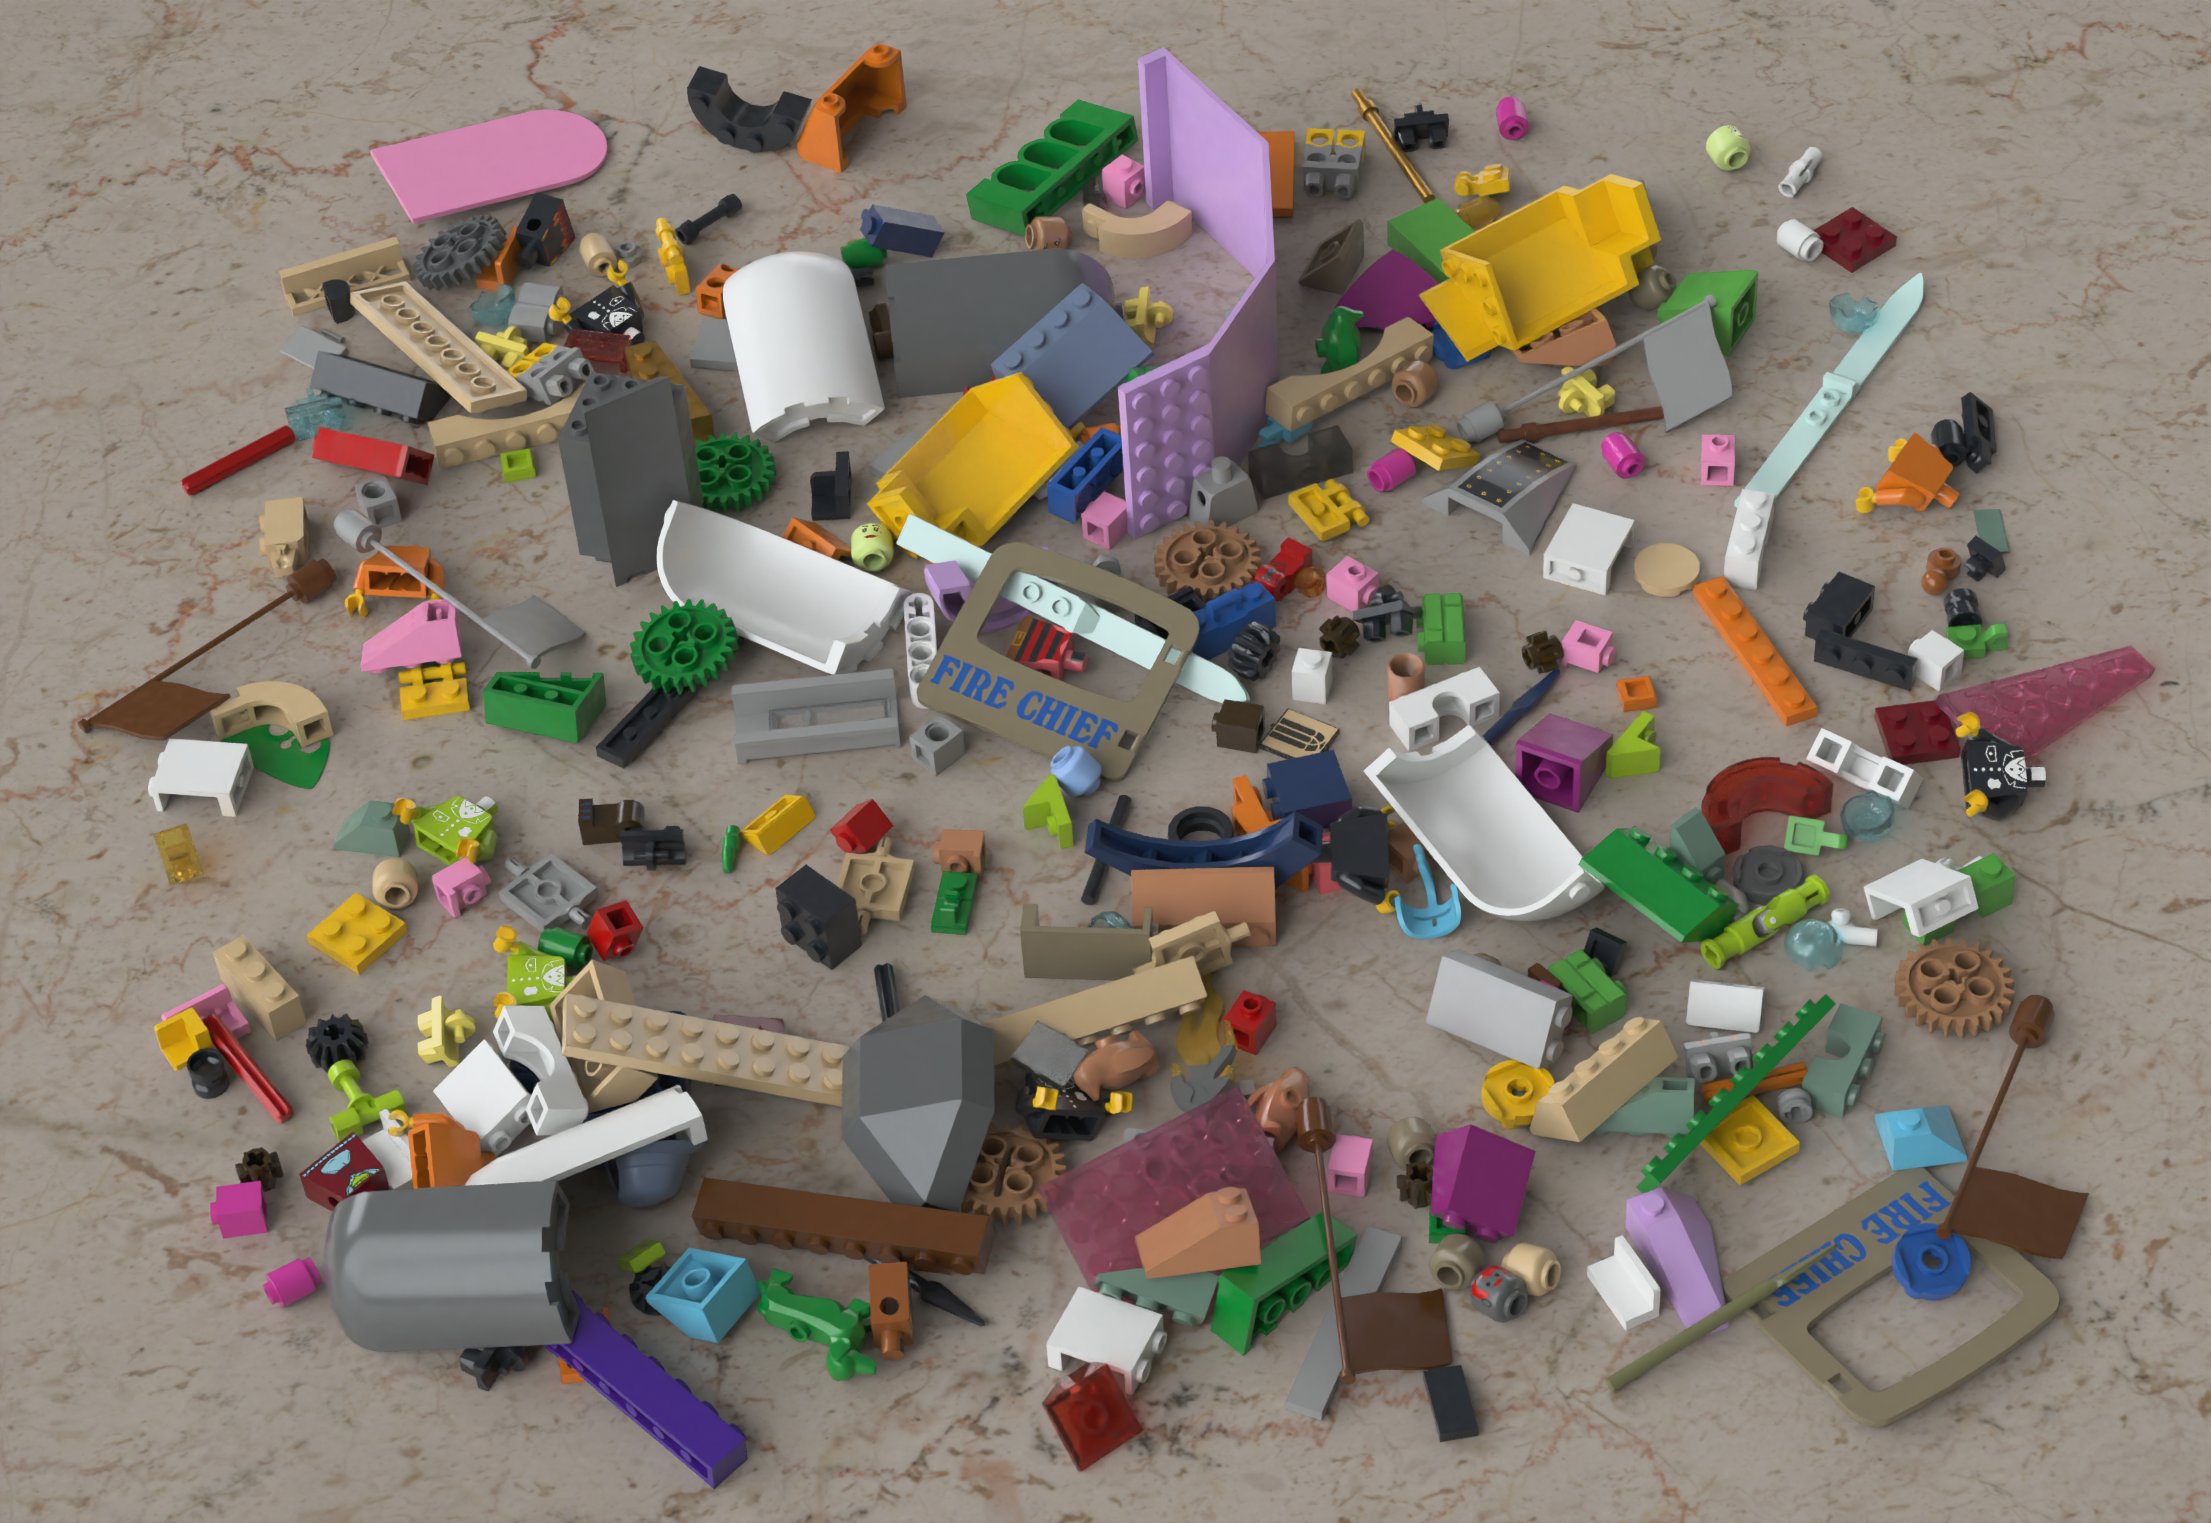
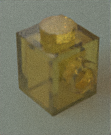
M187 823L153 834L170 885L203 875L197 850Z

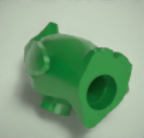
M1338 306L1333 309L1322 327L1321 338L1315 339L1318 357H1326L1320 374L1339 371L1359 362L1362 342L1360 331L1355 324L1364 317L1362 311L1352 310L1346 306Z

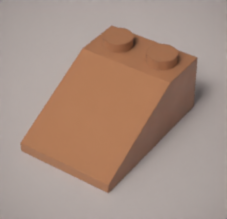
M1594 308L1515 351L1509 350L1520 363L1582 366L1611 351L1617 345L1607 319ZM1613 357L1596 365V367L1609 364L1613 361Z
M1226 1187L1218 1192L1207 1193L1135 1236L1136 1246L1147 1279L1261 1264L1259 1224L1246 1188Z

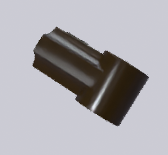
M886 303L877 304L868 313L873 331L876 356L878 360L894 357L889 306Z

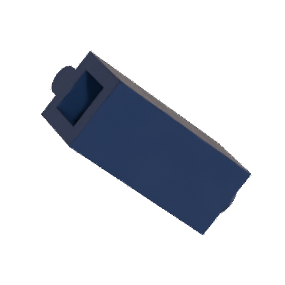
M872 204L870 210L864 209L861 214L863 221L860 231L870 246L874 248L933 257L945 234L935 217L929 214Z

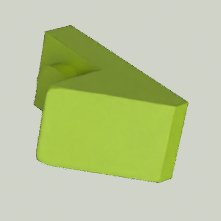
M1642 711L1607 751V777L1614 779L1659 771L1661 750L1658 746L1653 745L1657 737V732L1654 731V715Z
M1055 774L1048 775L1023 806L1024 827L1026 830L1047 826L1050 837L1056 836L1060 849L1073 847L1072 822Z

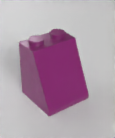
M1549 713L1518 739L1516 743L1515 776L1534 798L1579 813L1606 769L1607 751L1613 746V734Z
M1471 1124L1437 1135L1434 1150L1431 1215L1443 1219V1224L1449 1228L1464 1230L1466 1228L1476 1232L1475 1237L1485 1242L1497 1243L1498 1240L1513 1236L1536 1151Z

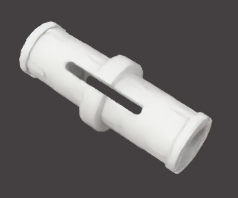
M1809 147L1800 160L1792 163L1788 175L1779 184L1778 188L1781 194L1786 197H1794L1800 187L1811 180L1813 171L1823 161L1824 157L1818 148Z

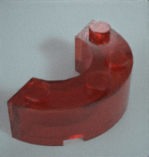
M1780 757L1747 759L1728 766L1710 781L1702 800L1701 812L1724 850L1725 855L1740 850L1742 820L1752 814L1769 811L1780 812L1788 816L1793 815L1816 819L1831 813L1834 784L1817 769L1799 761L1796 766L1780 762Z

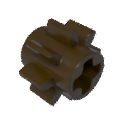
M1336 615L1332 620L1328 618L1319 627V630L1323 633L1319 638L1320 646L1324 651L1332 652V657L1340 656V658H1344L1347 654L1351 656L1360 646L1359 642L1356 641L1360 636L1359 628L1348 617L1340 618Z
M1543 631L1526 637L1528 645L1523 646L1521 652L1523 660L1530 670L1537 668L1538 673L1541 674L1559 668L1557 660L1562 659L1564 653L1562 645L1555 635L1548 636L1547 631Z
M263 1147L244 1152L242 1163L235 1164L240 1183L261 1181L264 1192L275 1189L277 1178L284 1177L277 1152L269 1154Z
M1425 1161L1412 1165L1406 1164V1175H1397L1400 1201H1407L1410 1205L1414 1206V1209L1431 1205L1433 1168L1426 1164Z

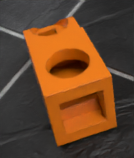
M719 264L696 287L698 313L720 319L726 316L723 302L724 284L732 274L741 268L736 269L726 264Z

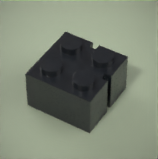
M807 864L775 888L782 936L789 944H796L804 951L806 950V953L814 962H821L833 970L862 946L856 899Z

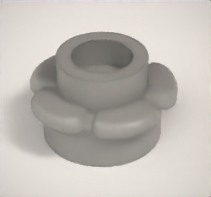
M623 241L614 248L617 265L619 260H623L627 264L628 269L639 265L643 254L640 246L632 241Z

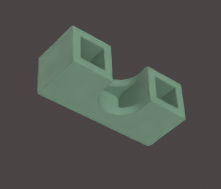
M1840 1003L1828 1028L1826 1053L1838 1056L1841 1059L1830 1060L1815 1055L1802 1081V1089L1810 1094L1811 1106L1814 1110L1843 1119L1848 1106L1854 1107L1856 1105L1861 1090L1859 1083L1861 1079H1868L1873 1066V1059H1871L1873 1053L1880 1054L1885 1042L1886 1033L1881 1032L1882 1016Z

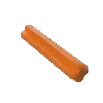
M1798 1062L1773 1068L1747 1096L1802 1084L1808 1071L1805 1063ZM1733 1077L1701 1085V1097L1705 1105H1709L1708 1102L1723 1087L1729 1092L1735 1086L1730 1082Z

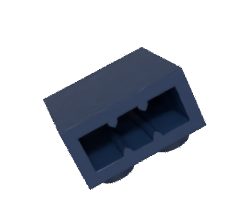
M1334 750L1267 763V778L1262 779V786L1265 798H1272L1271 812L1274 821L1284 819L1293 812H1297L1324 826V829L1330 827V824L1335 822L1337 817L1352 808V797Z

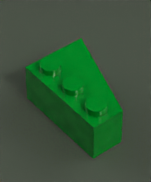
M496 672L482 691L487 724L574 743L580 742L606 706L604 673H593L592 678H572V672H561L560 678H540V672Z

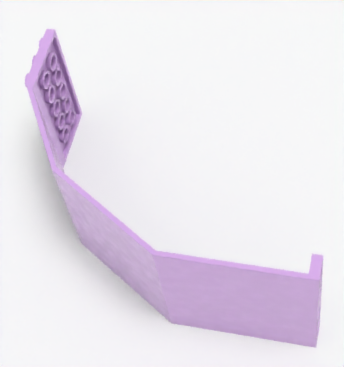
M1164 47L1138 58L1146 204L1154 210L1169 200L1192 211V219L1255 279L1209 344L1118 386L1128 533L1134 539L1189 514L1193 480L1196 476L1212 469L1211 462L1214 458L1224 456L1240 466L1259 438V431L1267 426V418L1270 417L1265 413L1267 387L1279 382L1276 270L1269 143Z

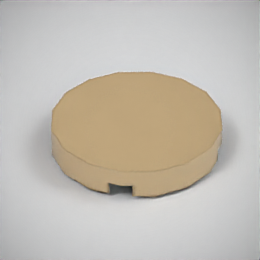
M1675 543L1650 545L1640 551L1634 560L1633 577L1635 581L1641 584V589L1658 597L1679 596L1681 591L1688 589L1689 592L1692 590L1693 585H1696L1699 581L1700 562L1697 556L1688 548Z

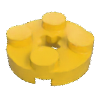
M1514 1059L1506 1060L1490 1068L1485 1075V1081L1482 1085V1104L1487 1113L1500 1121L1504 1128L1514 1130L1520 1126L1531 1124L1538 1101L1549 1093L1550 1087L1555 1082L1552 1075L1545 1068L1536 1069L1529 1065H1522V1062ZM1517 1089L1519 1092L1526 1091L1523 1096L1512 1095V1090Z

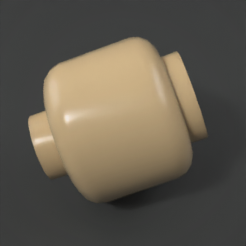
M390 858L376 866L372 877L373 895L376 901L382 907L397 910L408 907L414 902L418 894V874L410 862L401 858Z
M1522 1242L1508 1252L1502 1260L1501 1267L1520 1277L1526 1284L1527 1294L1543 1296L1550 1290H1553L1560 1280L1561 1265L1557 1261L1554 1252L1548 1248Z

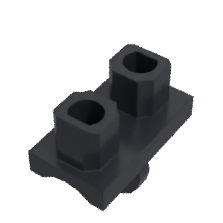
M1415 103L1414 112L1404 113V118L1394 119L1393 137L1399 142L1404 152L1417 150L1418 140L1428 139L1429 147L1432 149L1445 148L1449 129L1448 113L1434 114V110L1423 111L1422 103Z
M1383 585L1377 589L1376 597L1371 599L1373 607L1353 611V621L1363 624L1364 640L1372 643L1385 641L1386 625L1389 624L1390 634L1394 636L1404 637L1413 635V619L1422 617V607H1410L1404 600L1403 593L1401 591L1396 592L1391 585Z
M666 826L663 830H647L645 827H632L630 831H621L620 841L622 844L623 866L646 865L648 871H656L657 865L686 864L684 830L680 829L679 826Z
M526 1346L487 1347L482 1351L476 1348H466L459 1358L461 1370L476 1377L479 1389L489 1392L500 1373L508 1376L511 1370L523 1371L529 1363L527 1355L523 1352Z

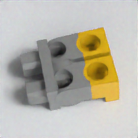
M1307 128L1303 182L1304 190L1307 191L1308 197H1320L1323 195V191H1335V195L1338 198L1350 199L1353 192H1358L1362 163L1366 154L1365 131L1338 129L1335 147L1334 129ZM1322 137L1327 139L1328 142L1318 145L1313 143V139ZM1355 139L1358 143L1353 146H1346L1343 144V141Z
M543 343L525 356V360H520L507 370L514 379L527 389V397H531L539 402L544 400L545 404L548 405L554 404L561 397L565 398L572 392L573 388L584 380L587 381L591 372L595 373L590 360L583 357L580 348L573 347L571 349Z

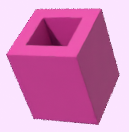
M261 1181L216 1187V1202L210 1203V1214L213 1225L219 1224L223 1239L268 1233V1203Z

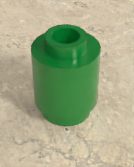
M866 238L847 242L846 246L840 247L842 260L850 270L867 266L872 268L882 266L883 259L887 258L886 249L871 247Z
M555 927L553 929L546 928L539 938L538 950L552 956L563 957L568 968L580 970L592 958L593 946L588 936Z

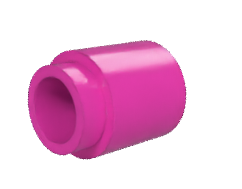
M1516 97L1503 98L1496 108L1499 132L1508 140L1520 139L1529 130L1525 105Z
M1613 432L1603 439L1601 443L1602 456L1620 478H1631L1641 472L1645 464V457L1629 436L1620 432Z
M1396 448L1372 463L1371 468L1367 471L1370 484L1379 492L1384 490L1390 491L1415 475V458L1402 448Z
M308 1257L304 1260L298 1258L266 1274L268 1282L263 1284V1288L272 1305L279 1303L284 1308L316 1292L315 1288L323 1283L314 1262Z

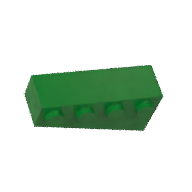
M1323 1211L1311 1219L1303 1220L1298 1227L1287 1234L1279 1235L1271 1244L1261 1249V1264L1229 1268L1221 1273L1218 1279L1219 1287L1210 1331L1243 1356L1253 1348L1251 1340L1260 1332L1267 1336L1277 1328V1322L1275 1321L1287 1309L1293 1313L1304 1304L1312 1287L1319 1291L1331 1281ZM1331 1215L1339 1274L1348 1266L1354 1254L1358 1234Z

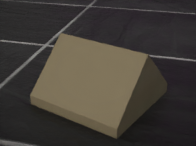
M1358 219L1320 242L1298 282L1305 287L1343 295L1364 257L1363 222Z

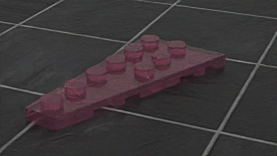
M2131 645L1938 695L1935 703L1959 727L1963 723L1958 721L1957 717L1967 712L1975 713L1982 727L2008 741L2013 746L2023 748L2026 761L2150 678L2155 668Z

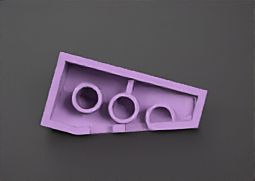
M1662 1187L1627 1199L1626 1229L1685 1327L1689 1328L1723 1307L1725 1299L1712 1228L1695 1199ZM1729 1321L1707 1335L1729 1328Z

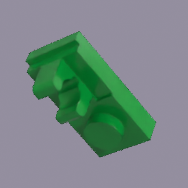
M942 872L931 920L932 933L967 934L978 886L977 873Z

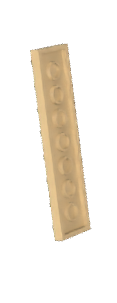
M406 281L351 292L350 304L470 413H483L488 409L510 407L515 403L527 401V389Z
M568 993L564 999L562 1056L842 1107L843 1056L848 1052L849 1046Z

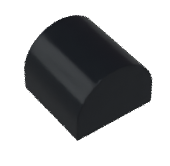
M340 279L323 282L322 288L326 305L334 322L339 324L351 319L355 314V308L350 304L351 290L349 284Z

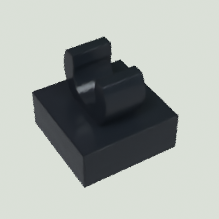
M1975 536L1967 544L1971 557L1965 562L1964 566L1969 569L1967 573L1969 577L1978 582L1987 572L1998 578L2006 570L2002 553L1978 536Z
M1596 927L1590 930L1584 952L1591 959L1597 958L1602 963L1606 975L1612 977L1618 973L1627 947V941Z

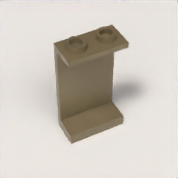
M1023 904L1020 936L1025 978L1116 981L1134 975L1132 968L1152 961L1153 951L1148 938L1160 933V923L1153 922L1152 908L1145 907L1143 929L1040 926L1038 904Z

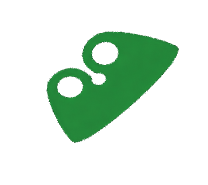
M271 724L255 726L220 740L227 743L248 744L255 768L282 782L303 789H312L319 780L327 761L330 746L328 738L320 740L321 745L318 750L305 753L300 750V743L295 738L291 742L290 747L283 749L280 747V743L284 740H289L294 733L288 730L283 735H272L268 730Z

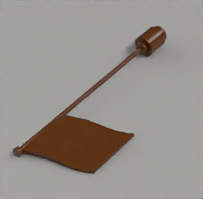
M322 558L318 561L312 560L287 576V593L90 719L86 720L83 718L78 722L80 729L87 733L91 730V727L117 730L147 740L164 741L231 697L230 694L206 692L181 683L164 682L162 680L286 600L292 598L296 602L300 600L306 604L330 589L332 583L337 580L332 566Z
M2030 995L2021 1001L2009 1027V1035L2018 1044V1047L1945 1221L1937 1227L1936 1235L1942 1240L1950 1239L1952 1233L1987 1239L2036 1256L2063 1259L2089 1193L2058 1189L2014 1173L1976 1167L2025 1048L2032 1049L2043 1045L2054 1020L2053 1005L2044 996Z
M1309 1097L1302 1100L1295 1113L1298 1142L1303 1150L1314 1153L1316 1156L1343 1368L1339 1373L1340 1382L1346 1385L1352 1384L1356 1380L1355 1374L1379 1370H1431L1451 1365L1453 1359L1442 1288L1421 1293L1372 1292L1341 1297L1323 1152L1333 1147L1336 1142L1333 1113L1331 1107L1323 1098Z

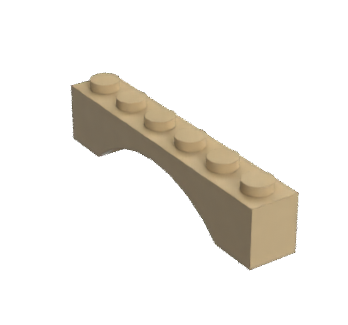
M1406 317L1386 327L1383 338L1377 348L1358 363L1326 374L1289 376L1267 387L1265 413L1290 432L1391 381L1395 373L1411 361L1420 360L1427 363L1432 360L1434 334L1410 317Z
M585 383L581 384L574 392L558 403L524 416L507 419H480L455 415L427 422L440 470L498 456L501 453L557 441Z

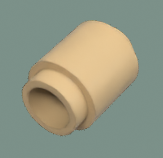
M590 233L582 238L579 251L592 275L597 277L606 276L609 265L612 266L613 270L616 268L617 258L604 236L598 233Z

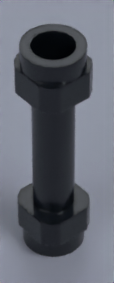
M735 194L727 195L711 211L693 222L691 220L685 221L675 229L678 240L683 244L691 242L698 237L700 231L722 217L730 218L742 209L740 199Z

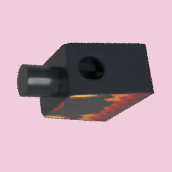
M536 192L516 229V237L521 248L520 253L516 257V262L521 267L531 269L535 263L547 267L552 266L576 238L563 199Z

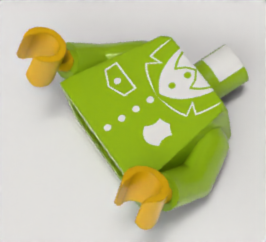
M454 796L444 803L429 807L416 806L408 798H397L392 814L400 815V821L405 825L410 822L413 823L416 845L446 865L450 866L464 857H468V861L476 865L478 861L490 860L494 856L497 834L495 833L493 816L498 812V806L490 797L485 796L474 805L461 796Z
M502 925L496 932L497 938L493 943L494 949L498 953H506L510 950L512 954L507 956V992H499L493 1001V1006L497 1007L495 1011L496 1018H499L504 1005L544 1006L550 1021L554 1022L549 1005L577 975L568 976L566 962L563 957L541 952L521 940L516 942L517 933L514 928L509 925Z

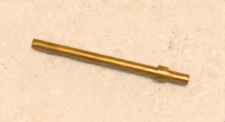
M1360 88L1354 89L1351 92V96L1358 105L1359 114L1365 121H1369L1423 202L1428 203L1434 200L1435 196L1378 115L1379 109L1372 100L1367 99Z

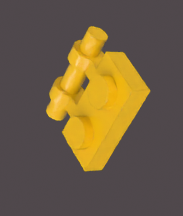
M1502 164L1489 165L1484 167V171H1480L1477 175H1472L1468 171H1461L1455 178L1454 190L1459 196L1475 194L1484 196L1510 191L1512 179L1510 166L1502 168Z
M659 218L656 221V234L659 241L662 242V247L658 248V255L661 265H667L665 272L669 285H675L678 295L691 293L682 248L676 239L675 230L666 218Z
M1335 479L1327 480L1324 490L1317 483H1314L1288 495V505L1321 542L1349 531L1350 521L1356 522L1360 527H1364L1370 520L1365 513V507L1359 501H1354L1350 497V491L1346 486L1341 483L1338 484Z
M450 662L425 668L419 666L411 668V670L398 671L400 685L413 683V686L400 687L403 720L469 711L470 701L467 679H454L455 676L467 675L465 662ZM443 678V681L424 684V681Z

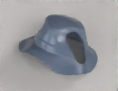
M689 1139L658 1140L616 1157L617 1165H608L606 1161L597 1166L605 1170L621 1204L635 1208L652 1207L673 1198L679 1193L690 1156L708 1142L704 1141L693 1145Z

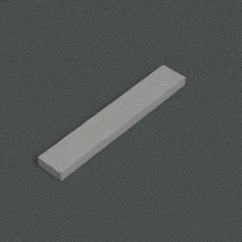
M1366 1226L1340 1282L1341 1297L1381 1292L1402 1246V1236ZM1334 1297L1285 1401L1287 1410L1319 1420H1323L1340 1382L1339 1373L1343 1370Z

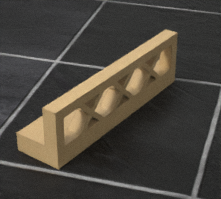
M396 237L279 271L283 292L293 316L327 306L322 288L323 282L335 279L344 280L349 284L351 292L411 281ZM399 269L400 273L392 276L384 275L392 270ZM358 280H369L368 283L365 284H355ZM305 296L311 297L309 300L297 304L294 300Z

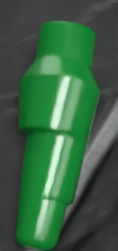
M735 825L727 826L726 834L722 838L724 873L732 872L735 856L741 844L739 837L740 828Z

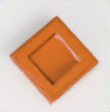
M1650 675L1617 680L1616 689L1623 712L1657 708V696Z

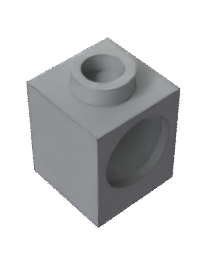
M385 475L354 485L362 514L381 529L402 522L397 497Z
M940 714L910 736L912 760L935 776L965 755L963 730L957 723L950 722Z

